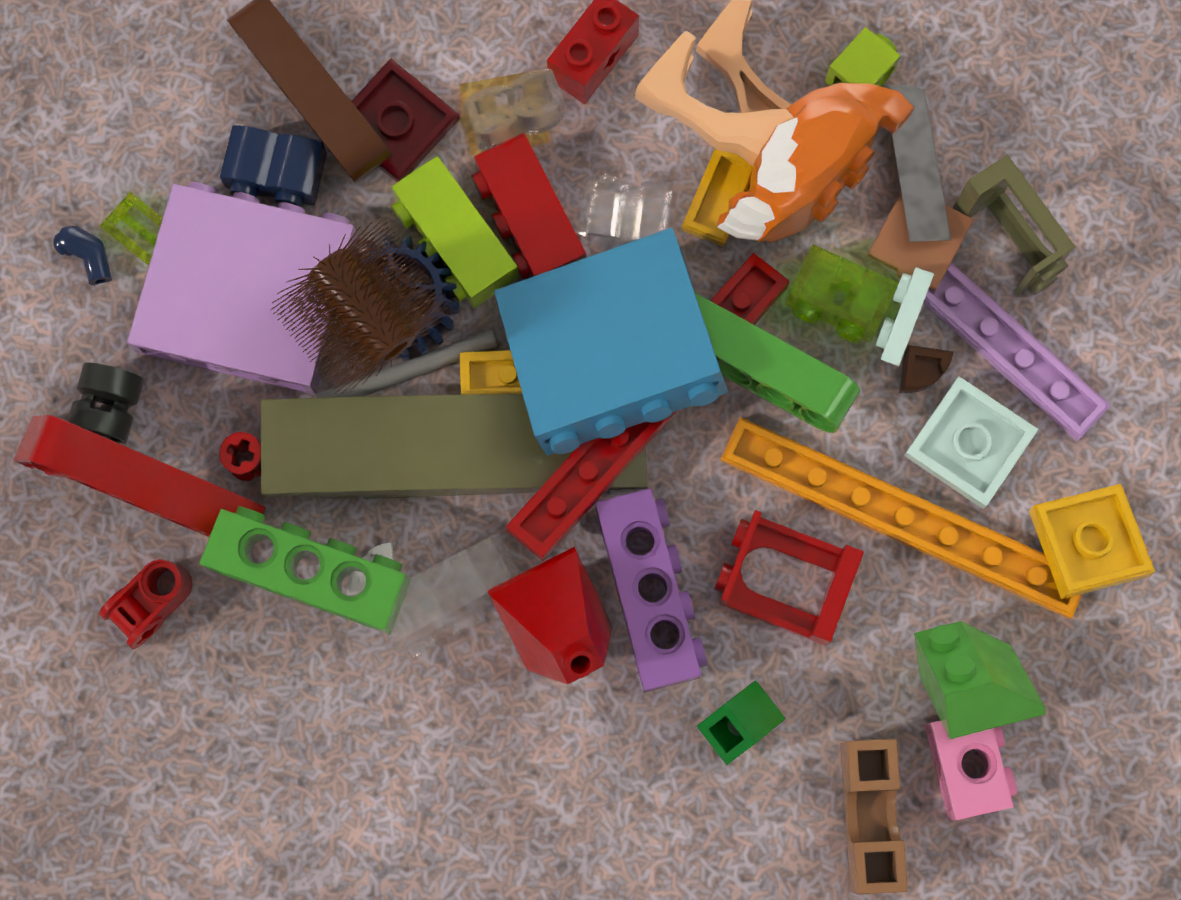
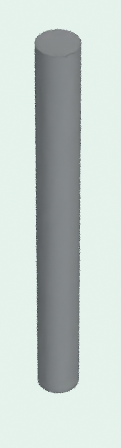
M492 330L431 351L424 356L420 355L392 367L382 369L377 377L378 371L374 372L369 378L370 374L366 375L360 382L359 380L362 377L355 383L353 382L356 379L349 384L346 382L338 388L335 386L315 395L316 398L365 396L459 362L460 353L489 351L497 348L498 345Z

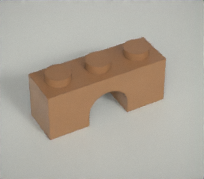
M897 739L840 743L850 892L855 894L908 892L905 844L899 835L896 813L897 790L900 789Z

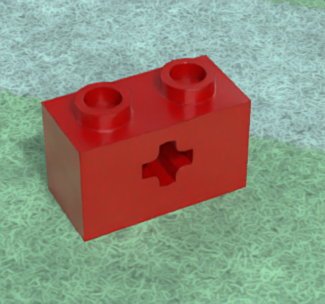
M593 0L547 59L548 79L585 105L639 36V15L618 0Z

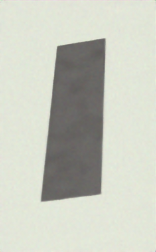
M913 85L883 86L884 88L899 91L914 106V110L908 120L895 134L891 133L909 241L951 240L925 91Z

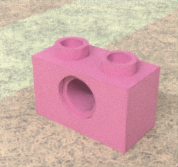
M941 720L924 724L948 820L956 821L1014 807L1011 796L1017 795V786L1011 768L1009 766L1003 767L999 748L1005 745L1001 726L949 739ZM969 750L980 754L984 762L982 773L975 779L966 775L962 769V758Z

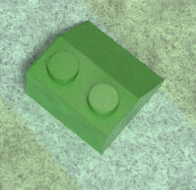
M962 621L914 633L919 675L949 739L1046 715L1045 706L1011 645Z

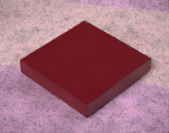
M392 58L351 101L392 153V156L378 167L396 182L411 174L460 120L459 113Z

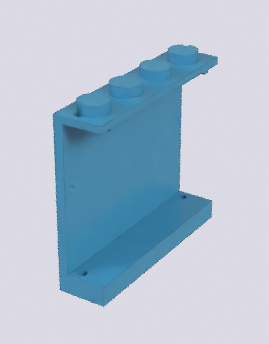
M673 227L494 290L534 437L546 455L569 453L577 449L582 443L599 437L612 438L618 436L628 427L643 422L662 421L668 418L672 412L692 405H708L714 402L718 396L729 393Z

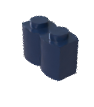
M232 125L220 179L225 188L230 189L229 193L232 196L235 192H242L255 197L258 195L273 197L276 204L284 202L301 208L303 204L315 205L327 152L322 142L289 134H276L255 127Z

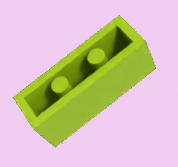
M438 155L391 186L397 201L391 205L393 211L406 229L412 225L416 227L423 237L417 242L418 245L423 241L427 243L425 250L427 258L434 253H439L443 266L449 267L452 273L444 278V282L456 284L457 288L453 292L458 302L466 298L471 306L476 308L495 295L494 290L506 287L519 278L518 266Z

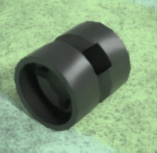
M85 362L82 366L76 388L82 394V397L72 402L67 421L117 443H127L133 422V417L128 412V409L137 405L144 379L123 369L99 363ZM96 402L113 406L111 413L95 409Z

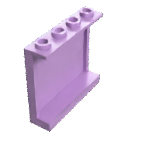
M189 182L188 187L173 184L127 344L139 354L315 395L321 380V376L318 373V365L320 364L318 360L322 357V354L318 357L316 356L324 348L317 353L315 352L321 346L314 350L312 349L322 340L314 345L312 344L318 338L310 343L308 342L315 335L305 340L316 329L304 336L311 329L309 328L301 333L311 324L309 323L301 328L307 322L305 321L297 326L304 318L293 324L305 312L288 324L286 323L293 319L300 311L283 322L286 317L291 315L300 306L286 314L296 305L294 304L281 315H277L293 302L287 303L296 294L284 302L282 301L298 289L284 297L282 296L301 284L279 294L277 293L306 279L307 277L293 280L307 275L311 271L298 269L314 268L319 263L317 259L322 261L329 255V244L331 253L337 251L346 234L340 249H343L356 232L354 225L350 224L349 219L333 213H323L322 218L305 214L303 208L290 203L281 202L278 203V207L260 204V199L242 192H235L233 197L217 194L213 187L203 183ZM356 233L355 236L352 238V240L350 241V243L348 244V246L346 247V249H347V248L352 244V242L358 237V234H357V233ZM287 303L284 307L277 311L281 305Z

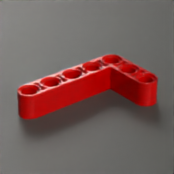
M51 415L32 416L13 459L15 462L31 469H39L49 476L66 477L207 537L211 535L220 509L236 513L237 507L242 506L263 515L266 510L265 506Z

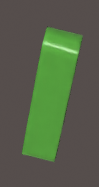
M695 293L721 373L725 378L822 431L835 433L860 393V388L851 378Z

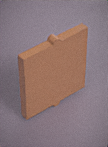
M900 193L867 256L897 271L896 275L901 278L903 273L913 275L915 267L934 273L929 288L936 292L974 219L945 205L951 240L910 242L902 194Z

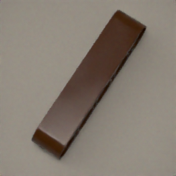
M252 0L227 19L237 35L245 42L251 53L355 184L392 156V153L270 0Z

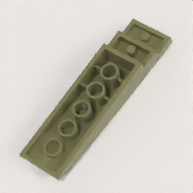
M523 394L358 396L261 400V495L264 497L313 496L314 498L363 497L364 499L536 493L573 452L545 454L534 437ZM646 447L608 490L648 488Z

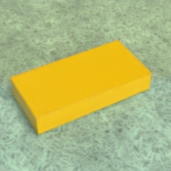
M714 149L682 224L681 231L724 247L729 234L717 228L719 216L728 211L731 198L739 192L748 191L753 166L735 153Z

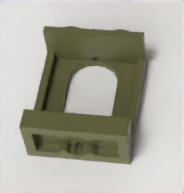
M1007 154L967 181L953 209L971 218L986 207H989L1032 266L1016 287L1014 293L1018 297L1030 289L1036 295L1058 279L1057 275L1069 266L1065 259L1076 246ZM1007 187H1009L1054 248V253L1049 251L1040 241L1005 193Z

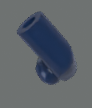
M78 226L63 227L55 235L53 245L60 255H75L83 259L90 285H98L112 280L105 247L99 238Z

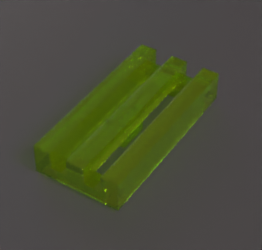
M130 191L103 221L100 227L149 266L152 256L115 227V225L121 220L155 247L157 237L127 212L133 206L159 228L163 217Z

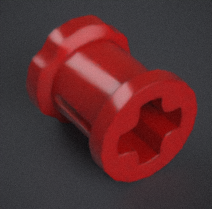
M236 432L226 437L219 450L220 462L224 468L230 471L233 476L243 481H251L254 478L261 477V443L258 439L246 432ZM249 450L254 455L251 462L242 461L240 464L235 459L238 451L246 453Z

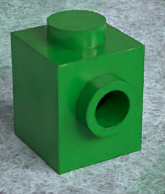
M755 680L699 723L697 728L724 763L728 765L760 741L786 718Z

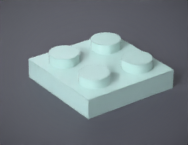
M915 267L913 275L902 274L893 301L901 303L896 320L886 317L875 345L884 349L881 360L897 366L900 365L934 273Z
M958 376L904 456L984 509L1039 429Z

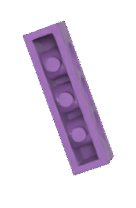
M649 488L595 502L598 521L643 692L646 693L700 679L702 675L699 667L707 666L706 655L701 638L692 639L687 620L695 619L688 591L679 592L674 574L682 572V567L676 545L667 546L662 528L670 526L663 498L654 500L652 489ZM635 532H644L652 538L654 546L645 555H635L626 546L627 538ZM657 578L664 584L666 594L657 602H648L640 596L638 592L639 584L644 579ZM659 624L673 626L678 633L677 644L670 649L658 648L653 644L650 637L652 629Z

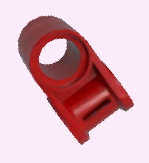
M162 559L151 561L125 587L107 600L100 609L99 615L104 621L110 619L127 636V645L131 649H136L144 644L162 626L164 620L187 599L192 590V577L188 570L179 564ZM171 570L175 576V586L170 593L162 596L157 588L158 579L161 574Z

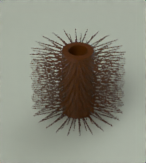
M379 223L359 240L358 238L365 232L364 230L347 249L346 247L357 231L343 249H340L346 234L337 251L331 253L329 244V255L322 261L317 259L319 263L314 268L298 269L311 271L309 274L293 280L307 277L306 279L277 293L279 294L301 284L282 296L284 297L298 289L282 301L284 302L296 294L287 302L293 301L286 309L280 312L281 314L294 304L296 305L286 314L300 306L291 315L286 317L283 322L300 311L293 319L286 323L288 324L305 312L293 324L302 318L304 319L297 326L305 321L307 322L301 328L311 323L301 333L309 328L311 329L304 336L314 329L316 331L305 340L313 335L315 336L308 343L316 338L318 339L312 345L322 340L312 349L314 350L321 346L315 352L317 353L327 346L326 349L316 356L318 357L325 353L318 361L329 355L323 362L330 358L332 359L322 368L332 362L334 363L332 366L338 363L327 374L336 370L329 378L339 373L337 377L343 375L341 378L348 381L350 379L347 384L358 377L353 382L355 383L363 376L359 380L360 382L374 367L375 369L368 378L378 367L381 366V370L383 365L390 361L392 367V360L401 353L404 354L403 351L410 345L420 344H411L415 339L429 334L426 333L415 337L436 325L434 324L424 329L442 317L440 316L430 322L439 314L433 318L431 317L444 307L438 308L441 305L440 303L435 305L438 300L427 306L441 294L439 293L430 299L435 294L433 292L423 299L429 292L423 293L430 286L420 291L426 285L424 284L415 290L425 281L423 280L415 285L423 276L409 285L418 275L410 280L408 279L420 268L407 277L405 276L411 270L400 276L410 266L400 271L407 263L398 269L396 267L402 262L397 265L395 264L407 252L394 262L392 261L399 254L389 261H385L399 251L400 248L387 257L386 255L392 249L380 256L391 245L382 251L380 250L387 243L395 239V236L379 248L377 247L388 237L372 247L382 237L386 236L390 230L375 241L373 240L386 229L383 228L377 235L368 240L375 233L372 232L359 243ZM287 303L281 305L280 308H279L277 311H279V310H280L282 307H284ZM433 308H435V309H434L433 311H431L428 315H426L427 312H429L430 310H432ZM338 379L334 384H337L338 382L342 381L343 379H341V380Z

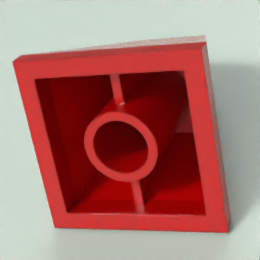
M575 547L487 590L528 671L568 685L604 666L613 626Z

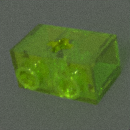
M812 244L785 305L792 307V314L804 322L817 324L820 320L836 327L835 334L846 341L860 344L864 340L871 343L899 283ZM838 290L846 293L845 301L841 306L833 303L834 296Z

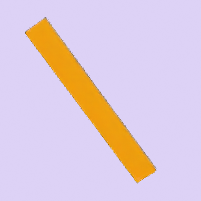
M739 418L720 459L723 463L1068 619L1073 618L1082 597L1081 594L1061 599L1044 553L745 418Z

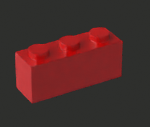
M525 133L474 156L477 172L472 174L471 178L481 199L485 200L490 197L498 212L491 215L492 220L502 240L511 237L518 251L511 256L518 266V272L523 280L586 258V252Z

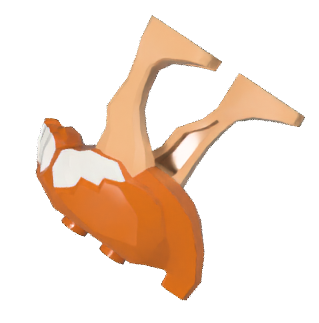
M731 0L699 41L696 52L727 78L735 93L739 113H724L706 106L687 94L685 81L694 60L691 53L697 38L688 31L679 36L640 81L635 92V98L655 112L674 117L689 126L715 149L735 153L753 166L750 189L747 192H739L729 200L728 211L719 216L717 228L738 239L755 240L758 242L767 241L771 243L807 229L815 219L820 223L826 220L838 205L839 201L836 197L842 189L847 186L852 190L867 174L869 170L867 163L875 153L871 146L878 131L884 128L895 134L911 116L914 106L899 91L873 84L837 83L816 89L791 105L758 78L742 55L743 37L753 14L751 8L754 0Z

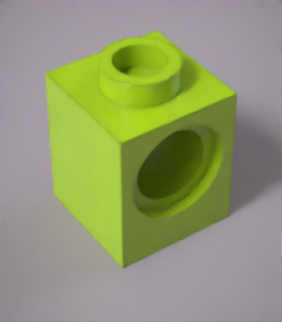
M865 26L829 66L825 82L828 85L859 83L882 86L895 72L901 55L897 53L895 45L889 38L880 33L874 34Z

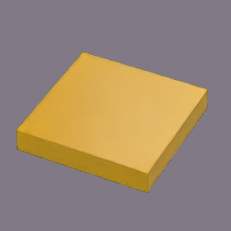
M1122 484L1036 504L1030 508L1029 513L1061 599L1143 579L1155 573Z

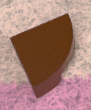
M907 345L904 352L899 393H915L925 390L923 389L925 387H931L932 384L934 385L948 369L954 351Z

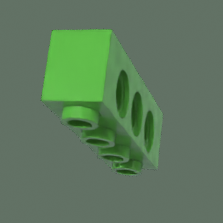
M242 506L237 507L236 513L220 509L199 564L218 574L391 635L411 581L405 573L400 572L403 564L375 554L372 562L354 556L357 550L356 547L329 538L327 545L309 540L311 534L309 530L294 524L283 522L281 530L263 524L265 515ZM264 539L271 540L274 547L272 556L263 563H254L251 557L254 545ZM309 555L317 556L320 562L317 574L307 580L299 579L296 571L299 561ZM358 571L364 573L366 585L363 591L355 596L344 595L342 591L344 578L351 572Z

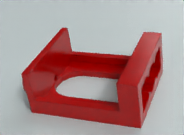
M758 510L754 511L750 521L741 518L731 543L732 546L740 548L734 565L723 564L714 590L722 592L719 604L825 646L828 645L833 638L864 551L849 545H845L842 549L760 517L762 512ZM770 548L833 572L817 616L749 589L741 575V566L746 555L754 549Z

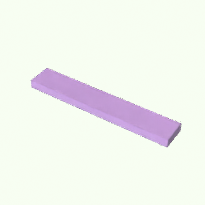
M879 263L900 282L901 278L897 277V271ZM950 264L936 292L930 288L928 289L923 303L1074 440L1078 441L1111 406L954 264Z

